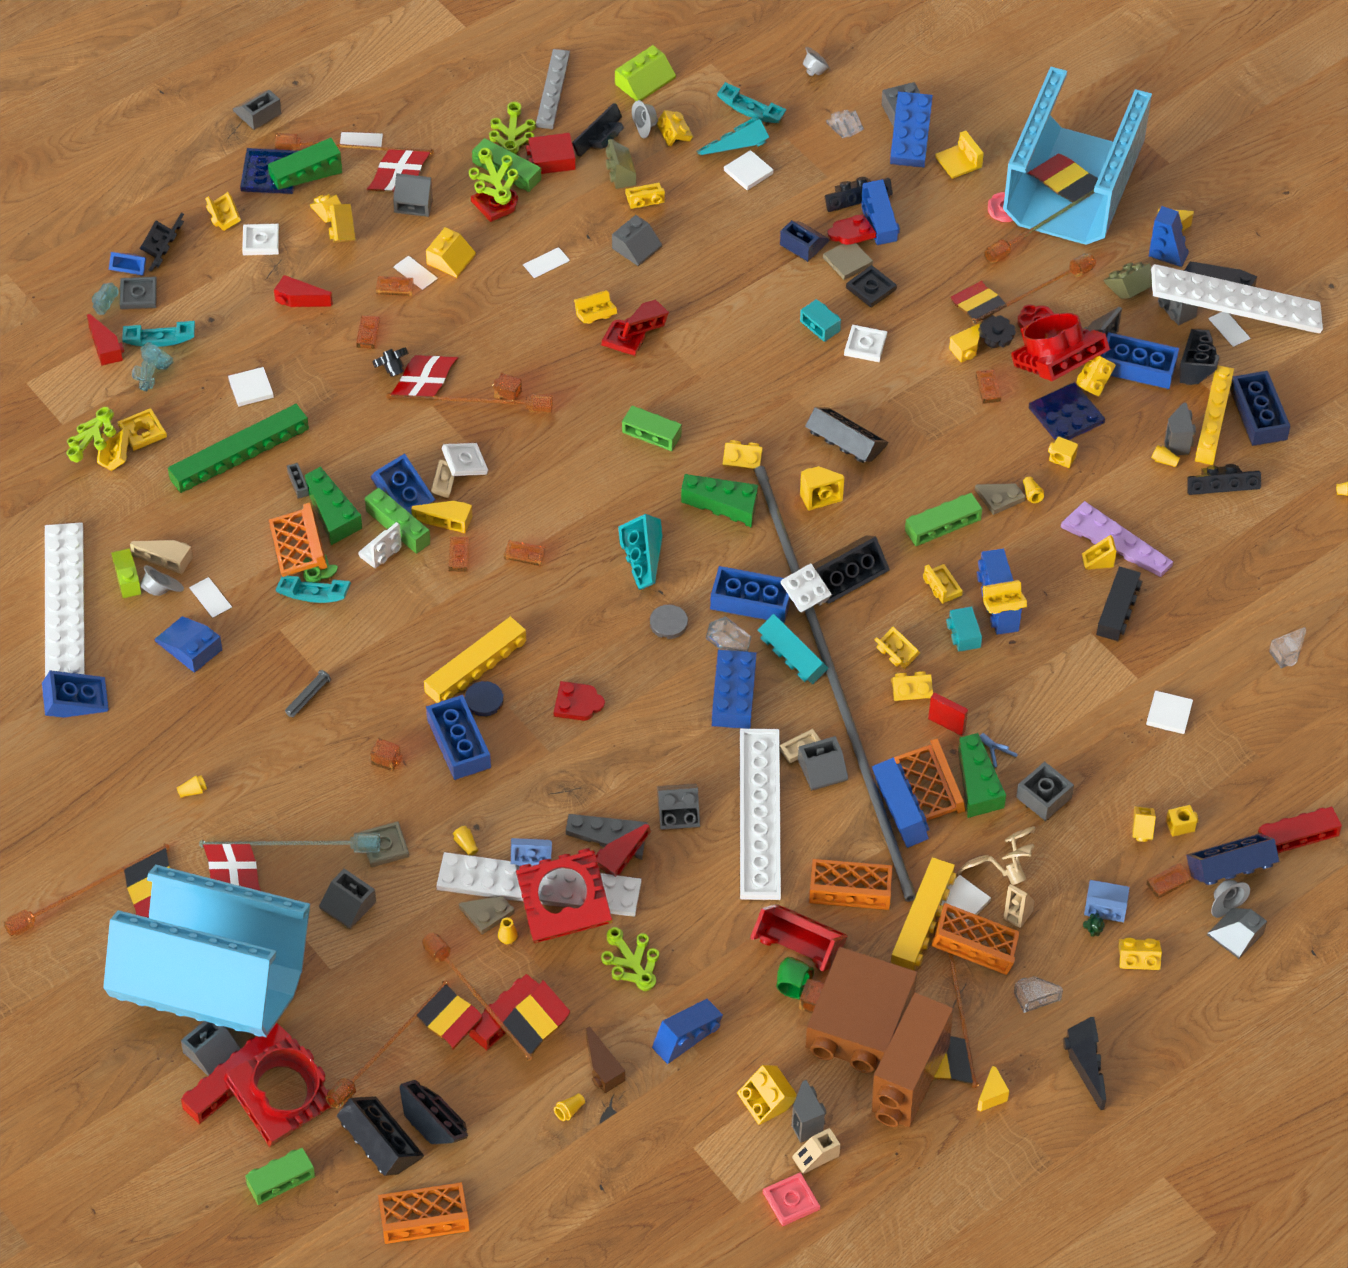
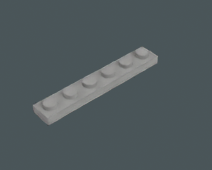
M553 49L536 128H554L570 58V51Z

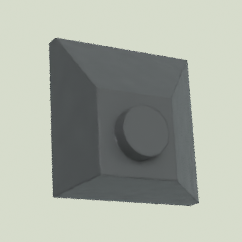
M1117 307L1094 320L1084 329L1105 333L1106 337L1108 332L1117 334L1122 308Z
M1232 908L1207 935L1239 959L1264 934L1267 921L1252 909Z

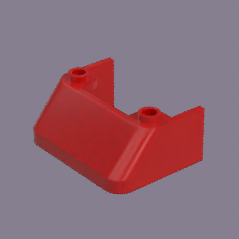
M775 904L761 908L750 939L755 940L759 938L761 943L768 946L778 943L812 958V961L815 963L814 966L821 971H825L831 968L839 947L843 948L848 936L807 916Z

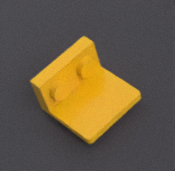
M965 130L960 132L958 145L936 153L935 158L948 175L954 179L982 168L984 153Z

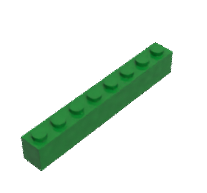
M294 404L169 466V479L180 493L190 490L194 486L206 482L210 478L222 474L226 470L238 466L242 462L254 458L258 454L270 450L298 434L304 433L309 429L308 417L297 404Z

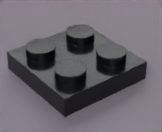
M871 265L847 282L846 288L872 308L897 289V284Z

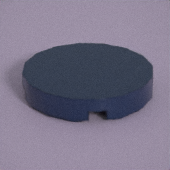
M489 681L474 683L465 693V701L469 709L477 716L487 717L494 715L503 705L504 698L501 688Z

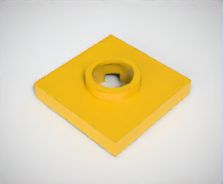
M151 408L117 422L120 430L124 429L129 432L128 441L133 451L167 437L166 431ZM143 428L149 430L145 433H142V436L137 435V431L139 429Z

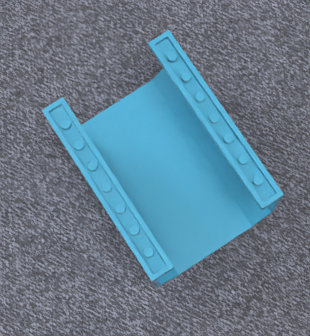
M1050 67L1008 164L1003 210L1020 227L1087 245L1105 238L1145 140L1152 94L1137 89L1134 90L1114 141H1109L1062 128L1050 114L1066 79L1067 71ZM1059 153L1073 160L1088 173L1097 177L1098 180L1094 191L1072 203L1056 194L1040 180L1028 175V172Z
M155 864L148 873L147 881L152 882L149 918L118 910L110 919L104 990L110 997L117 998L120 1001H129L140 1006L156 1008L159 1011L172 1012L178 1016L195 1018L197 1021H206L217 1026L233 1028L236 1031H245L256 1036L267 1037L294 998L303 969L310 904Z

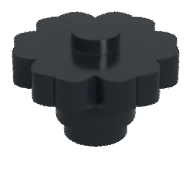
M989 315L983 318L978 328L979 336L985 338V343L991 348L1005 347L1011 344L1016 334L1015 326L1009 324V319L1001 315L997 317Z
M406 347L396 351L390 349L383 352L384 356L373 360L372 363L374 368L384 365L387 374L389 373L393 377L404 372L401 357L409 353Z

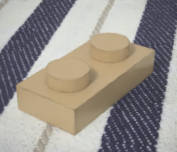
M439 460L431 493L448 498L454 476L446 461Z
M811 729L779 745V750L790 764L798 760L799 746L820 741L821 739Z

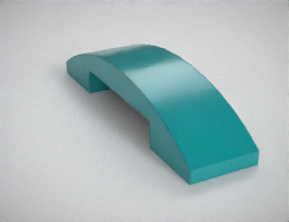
M726 82L717 93V96L736 111L751 118H759L763 122L779 123L786 113L785 108L770 103L767 106L740 94V88Z
M195 321L177 322L176 327L143 330L141 325L123 326L122 342L143 347H163L179 344L195 337Z
M297 576L281 577L276 592L301 601L329 603L344 599L351 582L343 580H333L331 584L301 582Z

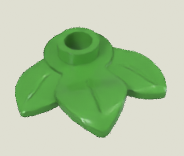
M325 555L328 568L320 570L319 566L304 570V580L306 582L318 583L322 579L332 577L337 572L338 566L329 565ZM307 557L303 560L304 563L312 561Z

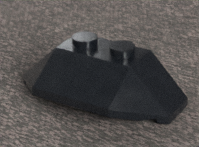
M417 1080L405 1082L399 1086L404 1116L430 1144L455 1143L467 1139L466 1123L437 1093L420 1085V1082Z

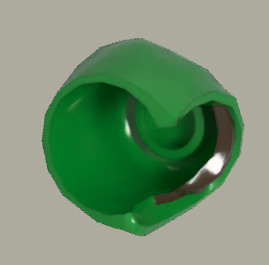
M786 957L780 963L777 971V989L785 996L802 1000L814 976L813 967L794 957Z

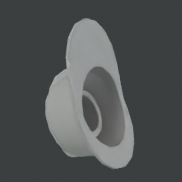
M805 47L807 54L803 65L807 68L806 72L810 76L814 74L822 75L829 68L827 62L815 50Z
M640 100L634 102L632 106V119L639 135L645 139L648 137L651 127L655 126L658 122L657 113L652 105L644 104Z
M144 566L146 573L140 582V587L148 593L159 596L169 590L176 592L184 590L183 585L176 579L157 571L151 566Z
M1231 879L1223 881L1214 891L1215 901L1211 909L1212 915L1220 918L1226 915L1232 908L1242 905L1250 894L1249 885L1244 882L1238 883Z

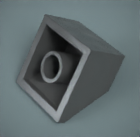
M637 215L612 234V249L637 266L641 265L662 247V243L650 224Z

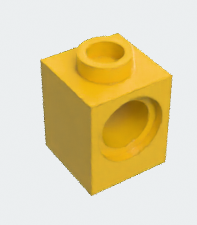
M1057 437L1055 443L1052 442L1049 446V461L1070 469L1077 456L1078 444Z
M1191 805L1168 810L1166 823L1172 837L1195 832L1198 815L1195 811L1193 812Z

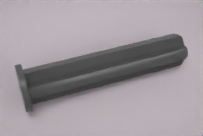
M319 670L317 677L285 709L286 714L293 718L327 682L331 681L329 674Z

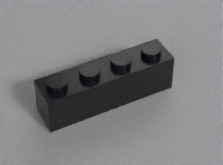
M1119 566L1101 614L1096 635L1119 641L1120 635L1125 634L1127 628L1125 621L1130 620L1132 614L1130 607L1131 605L1135 606L1138 596L1135 593L1136 591L1140 592L1143 583L1140 580L1141 572Z

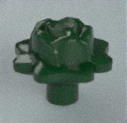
M1096 913L1091 914L1088 921L1083 922V927L1088 929L1091 937L1100 935V932L1105 927V923L1099 914Z

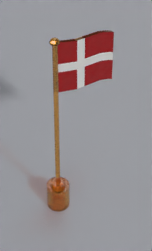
M276 133L275 150L296 152L297 148H300L301 145L312 146L317 144V142L301 141V138H298V134ZM336 144L340 148L387 151L379 164L373 181L367 188V190L394 192L397 173L419 176L421 168L429 155L434 154L433 149L421 150Z
M415 355L407 364L400 382L391 394L388 393L386 395L388 400L390 398L526 404L529 412L552 413L553 395L530 394L529 397H526V401L435 397L444 385L451 367L459 359L458 357Z

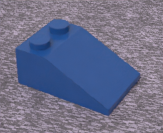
M405 453L376 470L370 477L377 488L379 487L411 515L412 506L430 504L435 501V498Z
M183 616L154 639L156 643L194 673L222 651L221 637L208 626Z
M50 670L42 682L45 716L64 718L107 712L109 710L105 677Z

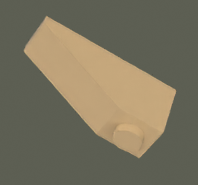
M175 540L132 541L130 543L133 556L179 574L184 572L193 558L191 546Z
M1010 884L1008 886L1003 919L1021 929L1033 912L1035 901L1029 894Z

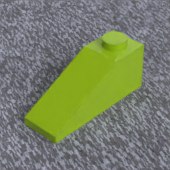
M130 548L111 552L122 597L127 598L141 595L140 583Z

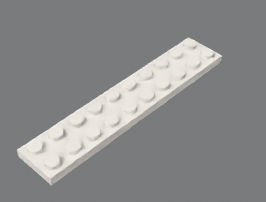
M1156 264L1151 268L1153 296L1319 334L1323 330L1321 304L1318 301Z
M83 523L45 525V677L50 670L85 675Z
M740 729V899H781L779 729Z
M444 852L436 886L437 890L485 897L503 896L507 900L523 902L516 875V870H519L520 867L519 865L510 864L511 861ZM556 869L542 879L538 891L541 904L579 908L586 899V883L583 877L572 869ZM600 873L611 914L635 917L641 879L625 876L615 877L610 874Z

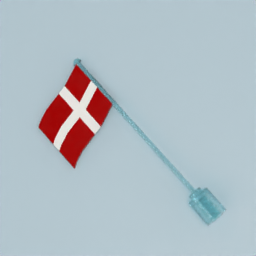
M354 833V837H351L350 841L204 842V840H201L199 846L204 847L209 862L211 879L261 891L257 863L250 845H350V848L354 849L355 853L380 852V833Z

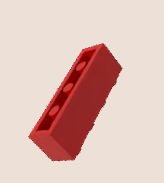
M1331 806L1319 808L1310 813H1301L1296 817L1283 818L1275 823H1265L1259 827L1258 834L1274 838L1277 852L1281 853L1338 837L1342 824Z
M527 974L522 978H518L508 991H503L499 995L498 1000L493 1004H489L484 1009V1012L481 1014L483 1019L471 1030L469 1036L487 1051L508 1032L503 1025L504 1020L540 984Z

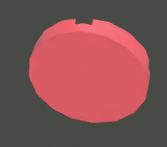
M1005 192L994 194L988 201L990 216L1001 222L1013 221L1003 210Z

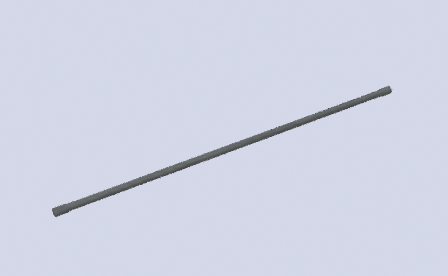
M758 466L754 471L758 483L761 485L791 574L800 570L771 489L764 466ZM812 606L805 610L822 662L829 668L826 673L895 866L905 901H913L916 897L913 884L905 868L814 607Z

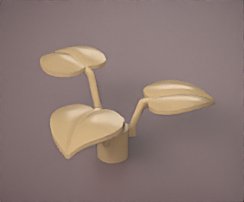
M1035 826L1017 831L1005 839V842L1011 841L1013 852L1002 857L1003 860L1012 857L1013 862L1006 865V870L992 856L983 855L966 862L959 869L958 876L967 868L985 861H991L1002 872L1003 876H1008L1011 885L1026 880L1018 856H1031L1034 844L1025 845L1017 849L1016 841L1028 833L1034 834Z

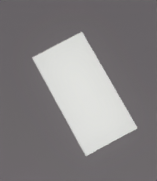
M341 132L340 147L381 149L383 134Z
M558 247L523 264V266L533 278H536L570 260Z
M407 256L393 267L422 290L438 279L410 256Z
M1220 312L1208 318L1233 347L1251 339L1229 313Z
M209 577L189 587L212 618L232 608Z

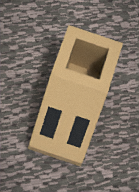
M828 1128L812 1136L792 1158L802 1174H805L839 1157L840 1143L831 1129Z

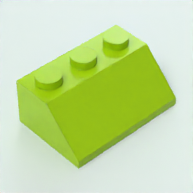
M654 45L615 70V85L635 101H642L676 78V74L665 54Z

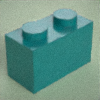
M815 299L801 309L800 322L824 342L840 332V317L830 311L819 300Z
M972 606L950 610L949 618H947L946 622L948 629L952 631L953 645L957 646L958 652L981 648L982 635Z

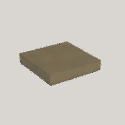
M856 243L849 245L841 244L823 254L826 262L843 280L873 265V260Z
M399 822L360 831L371 867L409 857V851Z

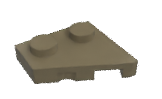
M1017 484L975 485L976 493L993 515L1024 502L1026 498Z
M503 896L459 904V909L481 934L486 933L501 923L503 918H509L515 914L514 908Z

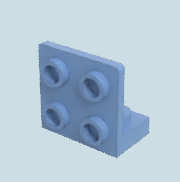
M512 838L510 864L519 866L525 864L538 865L541 860L551 859L552 841Z
M1090 880L1084 915L1090 916L1091 914L1098 913L1102 919L1124 923L1129 887Z

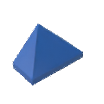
M111 252L109 270L144 275L146 257L130 253Z

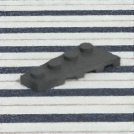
M568 814L566 835L587 842L593 841L605 847L612 841L647 824V822ZM645 841L635 853L636 858L641 860L643 859Z

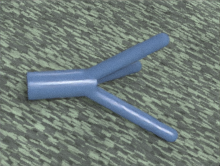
M985 733L980 735L982 742L990 748L994 768L997 767L995 749L1014 757L1018 756L1017 753L1008 750V746L995 743Z

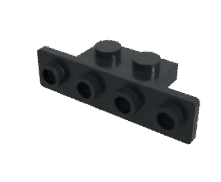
M616 103L610 105L572 142L577 156L581 157L591 147L600 149L607 147L608 140H613L624 129L623 124L618 122L622 115Z
M859 177L856 181H844L840 185L834 186L835 192L824 196L827 211L832 212L861 204L863 183L872 181L866 177ZM885 178L883 181L887 194L890 196L893 194L891 179Z
M180 213L171 229L157 220L153 223L139 248L155 258L148 269L149 271H152L154 267L158 268L163 260L161 255H166L170 248L167 244L173 242L177 235L175 230H179L184 223L181 220L184 213Z
M1227 464L1224 467L1211 465L1207 468H1201V475L1187 477V493L1189 495L1261 489L1260 471L1242 472L1239 466L1235 464Z

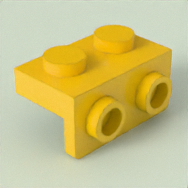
M663 111L658 118L657 126L667 145L672 146L676 139L690 142L693 135L683 115L677 111Z
M660 183L625 189L631 209L665 202L664 188H661Z
M228 192L214 201L209 196L205 198L208 204L206 208L212 215L211 221L216 227L219 226L225 231L241 221L233 198Z
M607 290L574 300L577 317L583 323H593L597 319H606L617 314L616 306L610 301Z
M1098 356L1085 364L1075 384L1096 396H1100L1116 365Z
M124 429L112 437H107L105 433L101 434L107 445L103 450H98L97 463L110 471L124 464L127 459L129 432Z
M730 440V443H725L723 466L755 469L761 464L763 448L759 447L757 443L741 445L740 441Z
M929 564L925 566L924 581L931 586L934 596L939 598L942 604L962 596V589L945 564L933 569Z
M1019 580L983 586V603L989 613L998 614L1002 611L1019 610L1027 607V600L1021 592V582Z
M894 627L880 640L877 637L874 639L878 643L876 648L884 655L888 653L891 656L889 660L896 667L900 665L905 669L920 654L919 650Z
M925 671L915 672V676H907V673L895 674V677L891 678L894 701L931 698L933 694L931 675H926Z
M1134 938L1119 939V966L1121 969L1160 970L1162 955L1160 940L1151 938L1145 940H1136Z

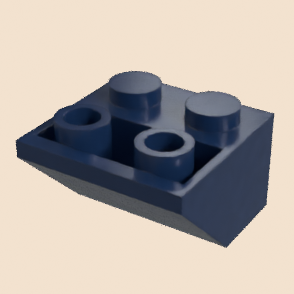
M791 220L780 231V245L807 262L830 241L828 237L798 221Z

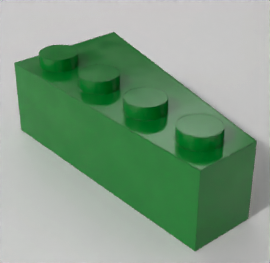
M328 138L269 163V175L279 190L341 174V152L333 139Z
M321 466L305 475L310 499L317 511L319 520L322 522L330 545L362 529L361 514Z
M684 474L681 488L682 503L701 510L708 509L715 515L720 516L722 514L730 517V520L734 522L741 521L745 523V526L752 528L758 499V485Z
M975 733L960 737L958 754L965 793L967 818L1003 809L1005 807L1006 793L979 734Z

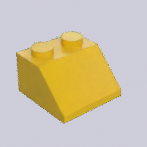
M446 227L426 249L427 265L456 278L476 255V252L461 234Z
M819 466L801 471L800 496L808 511L843 501L844 476L842 474Z

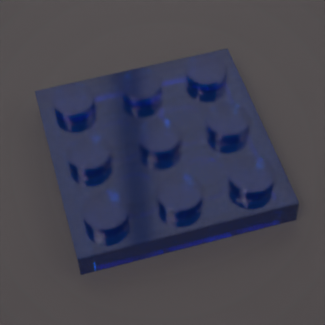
M247 148L240 185L241 191L293 194L294 186L278 190L269 175L268 164L298 151Z
M1075 382L1030 402L1028 407L1055 440L1057 437L1070 440L1105 423V417Z

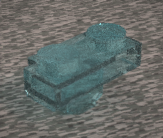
M113 283L103 284L100 290L94 293L92 297L93 308L99 315L105 314L114 298L118 295V288Z
M147 342L141 348L142 358L157 369H167L173 363L171 356L150 342Z
M145 357L141 363L142 367L136 365L133 368L132 377L139 381L140 390L148 391V389L153 388L155 383L152 375L155 372L156 365L153 364V359Z

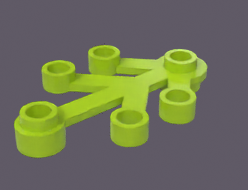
M511 102L507 106V111L510 115L509 128L499 118L491 119V128L499 129L508 137V140L502 138L496 130L489 133V139L492 142H498L503 148L517 154L519 147L525 143L528 144V137H534V134L526 132L517 141H515V138L527 130H535L536 124L534 120L529 119L516 129L517 117L521 114V104Z
M482 148L478 153L481 163L486 164L490 176L480 173L478 168H471L469 170L470 178L481 180L475 183V190L477 193L494 196L495 201L499 204H507L511 199L510 189L514 181L519 177L516 169H510L507 172L508 168L513 164L512 157L509 155L502 157V165L497 173L492 163V151L488 148ZM507 172L508 179L504 186H502L501 181ZM484 182L493 184L496 189L486 187Z
M108 407L100 408L96 412V418L77 427L76 430L79 434L67 440V444L70 447L67 451V456L71 461L79 462L83 459V451L93 437L95 440L94 446L97 450H103L107 444L101 436L100 428L104 424L103 432L107 437H112L116 434V430L111 424L114 416L112 409Z
M617 927L609 929L607 932L608 943L617 946L625 959L615 957L610 951L602 953L601 960L604 965H616L612 969V978L614 980L635 982L637 987L643 991L651 990L656 984L653 970L655 963L659 960V951L654 948L647 951L648 962L645 970H643L640 963L645 947L649 944L648 935L641 933L637 936V947L633 955L623 940L622 930ZM622 967L633 969L636 974L624 972ZM615 972H621L620 975H616V974H614V973H615Z

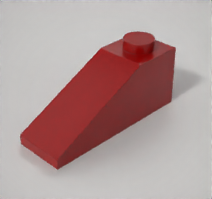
M286 275L281 278L274 288L275 301L281 305L289 307H331L333 305L332 292Z
M656 299L642 303L626 322L622 336L625 338L664 327L669 312Z
M87 314L89 329L101 366L123 361L122 353L125 352L122 342L119 343L117 336L91 314Z
M644 824L607 844L604 849L601 848L596 854L599 868L607 874L615 877L619 876L651 833L650 826Z

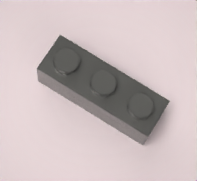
M299 464L288 465L287 473L297 498L309 496L308 487Z

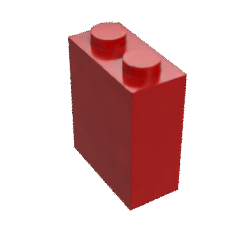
M570 133L528 138L529 145H526L527 156L530 155L528 161L541 167V174L576 170L575 154Z

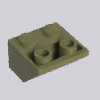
M609 139L608 147H606V156L608 158L606 159L607 170L610 169L611 171L609 172L610 181L614 182L616 189L636 186V171L629 148Z
M1131 262L1125 264L1122 270L1109 273V277L1104 279V282L1121 299L1131 298L1152 286V267L1150 263L1142 264V262L1133 264Z

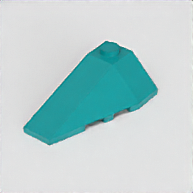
M751 118L735 127V132L725 133L720 137L721 140H714L696 152L699 155L755 145L758 147L766 143L769 135L761 119Z
M644 514L618 526L620 545L622 549H625L627 554L626 560L632 566V574L640 590L655 584L663 537L661 519Z

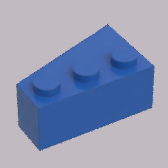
M883 179L863 183L861 208L865 218L876 232V238H874L876 244L896 242L900 233V227L896 223Z
M1161 206L1154 220L1149 257L1182 267L1189 251L1185 246L1186 239L1182 234L1183 227L1179 211Z
M705 999L663 1020L652 1048L669 1064L706 1036L717 1031L723 1014L708 999Z

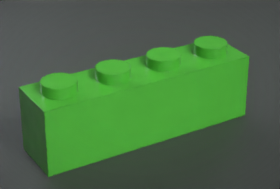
M486 138L472 150L473 163L488 170L486 164L480 162L478 153L482 148L490 149L493 154L492 163L497 173L502 165V157L505 155L511 156L513 164L508 168L507 172L510 169L518 171L519 177L513 184L520 189L530 192L541 180V167ZM506 172L505 176L503 177V179H504L505 181H507V179H508L507 172Z
M379 487L365 497L366 512L386 529H389L396 522L399 523L401 541L416 554L430 544V530Z
M972 493L961 495L957 499L944 502L940 506L927 509L918 515L910 516L906 519L905 532L914 545L919 546L980 521L982 507Z

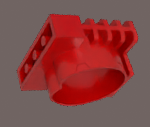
M1073 313L1047 314L1021 328L1025 345L1013 351L1011 356L1016 368L1039 374L1041 378L1054 381L1109 351L1110 348L1106 334L1096 330L1089 331L1088 329H1083L1078 315Z
M590 848L582 849L576 855L563 854L558 856L559 859L557 860L544 859L539 861L538 865L531 866V864H525L520 866L519 870H516L532 939L535 944L613 923L594 850L590 851ZM556 869H572L578 872L586 883L587 895L583 905L579 908L565 907L557 914L547 911L541 904L538 893L542 879Z
M289 1035L280 1042H276L272 1047L265 1049L259 1055H255L249 1061L246 1060L229 1070L224 1076L225 1082L269 1147L275 1145L289 1136L294 1130L299 1129L305 1123L312 1121L313 1118L334 1106L335 1097L333 1093L324 1087L326 1080L325 1072L320 1066H316L311 1051L309 1049L306 1050L303 1045L300 1047L298 1041L295 1038L292 1039ZM277 1067H286L296 1071L306 1084L307 1095L303 1105L293 1110H280L271 1107L268 1098L265 1096L266 1092L257 1087L262 1075L270 1069Z

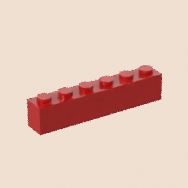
M276 1023L267 1037L256 1036L249 1039L243 1048L233 1052L226 1062L219 1064L214 1069V1072L208 1077L202 1078L196 1087L184 1093L181 1098L183 1110L200 1125L234 1096V1093L224 1080L226 1072L246 1060L249 1061L255 1055H259L265 1049L272 1047L276 1042H280L288 1035L291 1037V1035Z

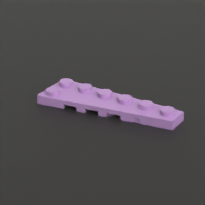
M1085 501L1061 523V528L1079 537L1084 536L1095 545L1109 535H1112L1116 553L1124 556L1125 560L1135 563L1159 577H1162L1173 566L1172 560Z

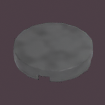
M659 606L650 616V628L658 637L662 638L663 636L667 637V639H674L686 631L688 617L685 611L678 606Z

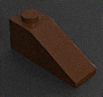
M589 1026L586 1028V1040L593 1075L592 1081L598 1089L601 1088L604 1093H607L625 1081V1070Z

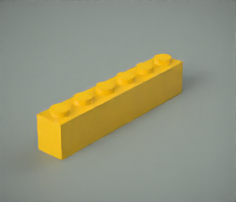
M1218 365L1214 373L1195 462L1210 465L1214 463L1234 368Z
M510 616L424 680L425 693L436 703L453 698L459 691L465 690L471 682L478 680L487 670L494 668L503 658H507L516 648L522 647L526 642V630Z
M932 857L891 955L892 964L914 971L916 966L920 967L923 960L921 953L923 949L927 950L930 942L928 936L930 933H934L937 925L935 919L940 917L941 903L943 900L947 901L950 890L948 886L950 884L953 885L956 880L957 874L954 873V864Z

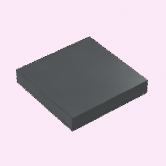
M157 277L120 278V309L156 308Z

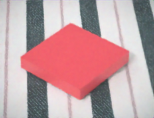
M801 1172L763 1189V1194L782 1227L820 1210V1205Z

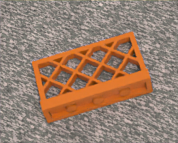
M311 503L303 504L304 509L269 520L282 577L319 566L320 570L328 568ZM303 516L299 524L293 522L295 518ZM284 523L281 529L276 528L274 525ZM289 526L295 527L292 533L286 532ZM300 529L306 531L302 537L296 535ZM282 535L288 537L284 543L278 541ZM292 539L298 541L295 546L289 545ZM303 543L309 545L306 550L299 549ZM285 548L291 550L287 556L281 554ZM296 552L302 554L298 560L292 558ZM306 557L313 558L311 562H303ZM288 562L294 564L291 568L284 569Z
M938 738L931 740V745L894 757L896 764L904 760L913 761L910 768L903 766L902 768L904 772H907L905 775L906 779L909 778L910 774L919 777L916 784L909 783L911 788H913V795L916 790L925 792L923 799L917 798L920 809H922L923 805L932 808L931 812L925 815L927 821L957 811L958 814L965 812L964 801ZM930 753L931 757L928 762L919 759L921 754ZM916 763L925 766L922 773L913 770ZM928 768L937 770L934 778L925 775ZM922 779L931 781L928 789L919 786ZM935 783L944 787L941 793L932 791ZM929 794L938 797L935 805L926 802ZM942 799L949 801L951 806L946 808L939 807L938 805Z
M813 859L809 903L889 910L892 865ZM816 866L825 867L827 870L820 873ZM844 868L847 872L841 875L836 870ZM865 870L867 874L861 877L857 871ZM879 871L888 872V875L881 878L876 873ZM832 873L837 878L830 881L826 876ZM850 875H852V876H854L857 880H855L854 882L850 883V882H849L847 879H845V878H847V877H849ZM871 876L876 880L872 885L866 881ZM822 880L826 885H819L815 883ZM839 882H842L846 885V887L835 885ZM862 883L866 888H856L855 886ZM882 885L887 890H879L875 888Z
M944 903L931 946L1007 975L1015 961L1014 954L1019 931ZM946 911L953 913L956 918L950 920ZM969 919L975 925L969 927L965 920ZM960 922L964 929L958 931L954 923ZM949 926L953 933L943 930L942 928ZM983 927L991 928L994 933L988 934ZM978 929L982 937L977 938L972 931ZM967 933L971 940L966 939L961 935ZM1003 934L1010 935L1013 939L1007 942ZM997 937L1002 944L995 945L991 938ZM986 940L990 947L982 945L980 942ZM1005 948L1009 955L1000 952L999 949Z
M462 1182L378 1195L385 1244L470 1231ZM459 1190V1194L455 1199L447 1196L450 1191ZM430 1194L439 1196L434 1202L426 1199ZM410 1197L417 1199L412 1206L404 1201ZM442 1199L450 1203L446 1209L438 1206ZM392 1200L396 1204L390 1209L383 1202ZM421 1203L429 1206L424 1213L417 1209ZM400 1206L408 1209L403 1216L395 1212ZM454 1206L462 1210L460 1213H450ZM433 1209L441 1213L439 1216H429ZM412 1212L420 1216L414 1220L407 1219ZM391 1215L398 1219L395 1223L386 1224Z

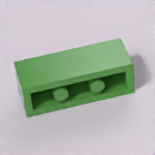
M631 406L622 420V433L672 451L681 438L682 424L645 411L642 408Z
M300 1148L290 1151L280 1159L271 1160L261 1168L251 1170L245 1177L250 1192L257 1204L260 1205L314 1178L315 1172L304 1149Z

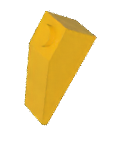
M447 501L416 505L411 508L412 516L421 523L461 533H466L473 517L472 505L465 502Z

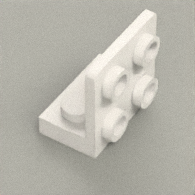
M396 522L388 530H384L359 551V557L375 569L380 564H384L393 553H397L402 547L400 524Z
M811 563L781 580L782 586L801 613L816 604L819 606L824 604L832 595Z

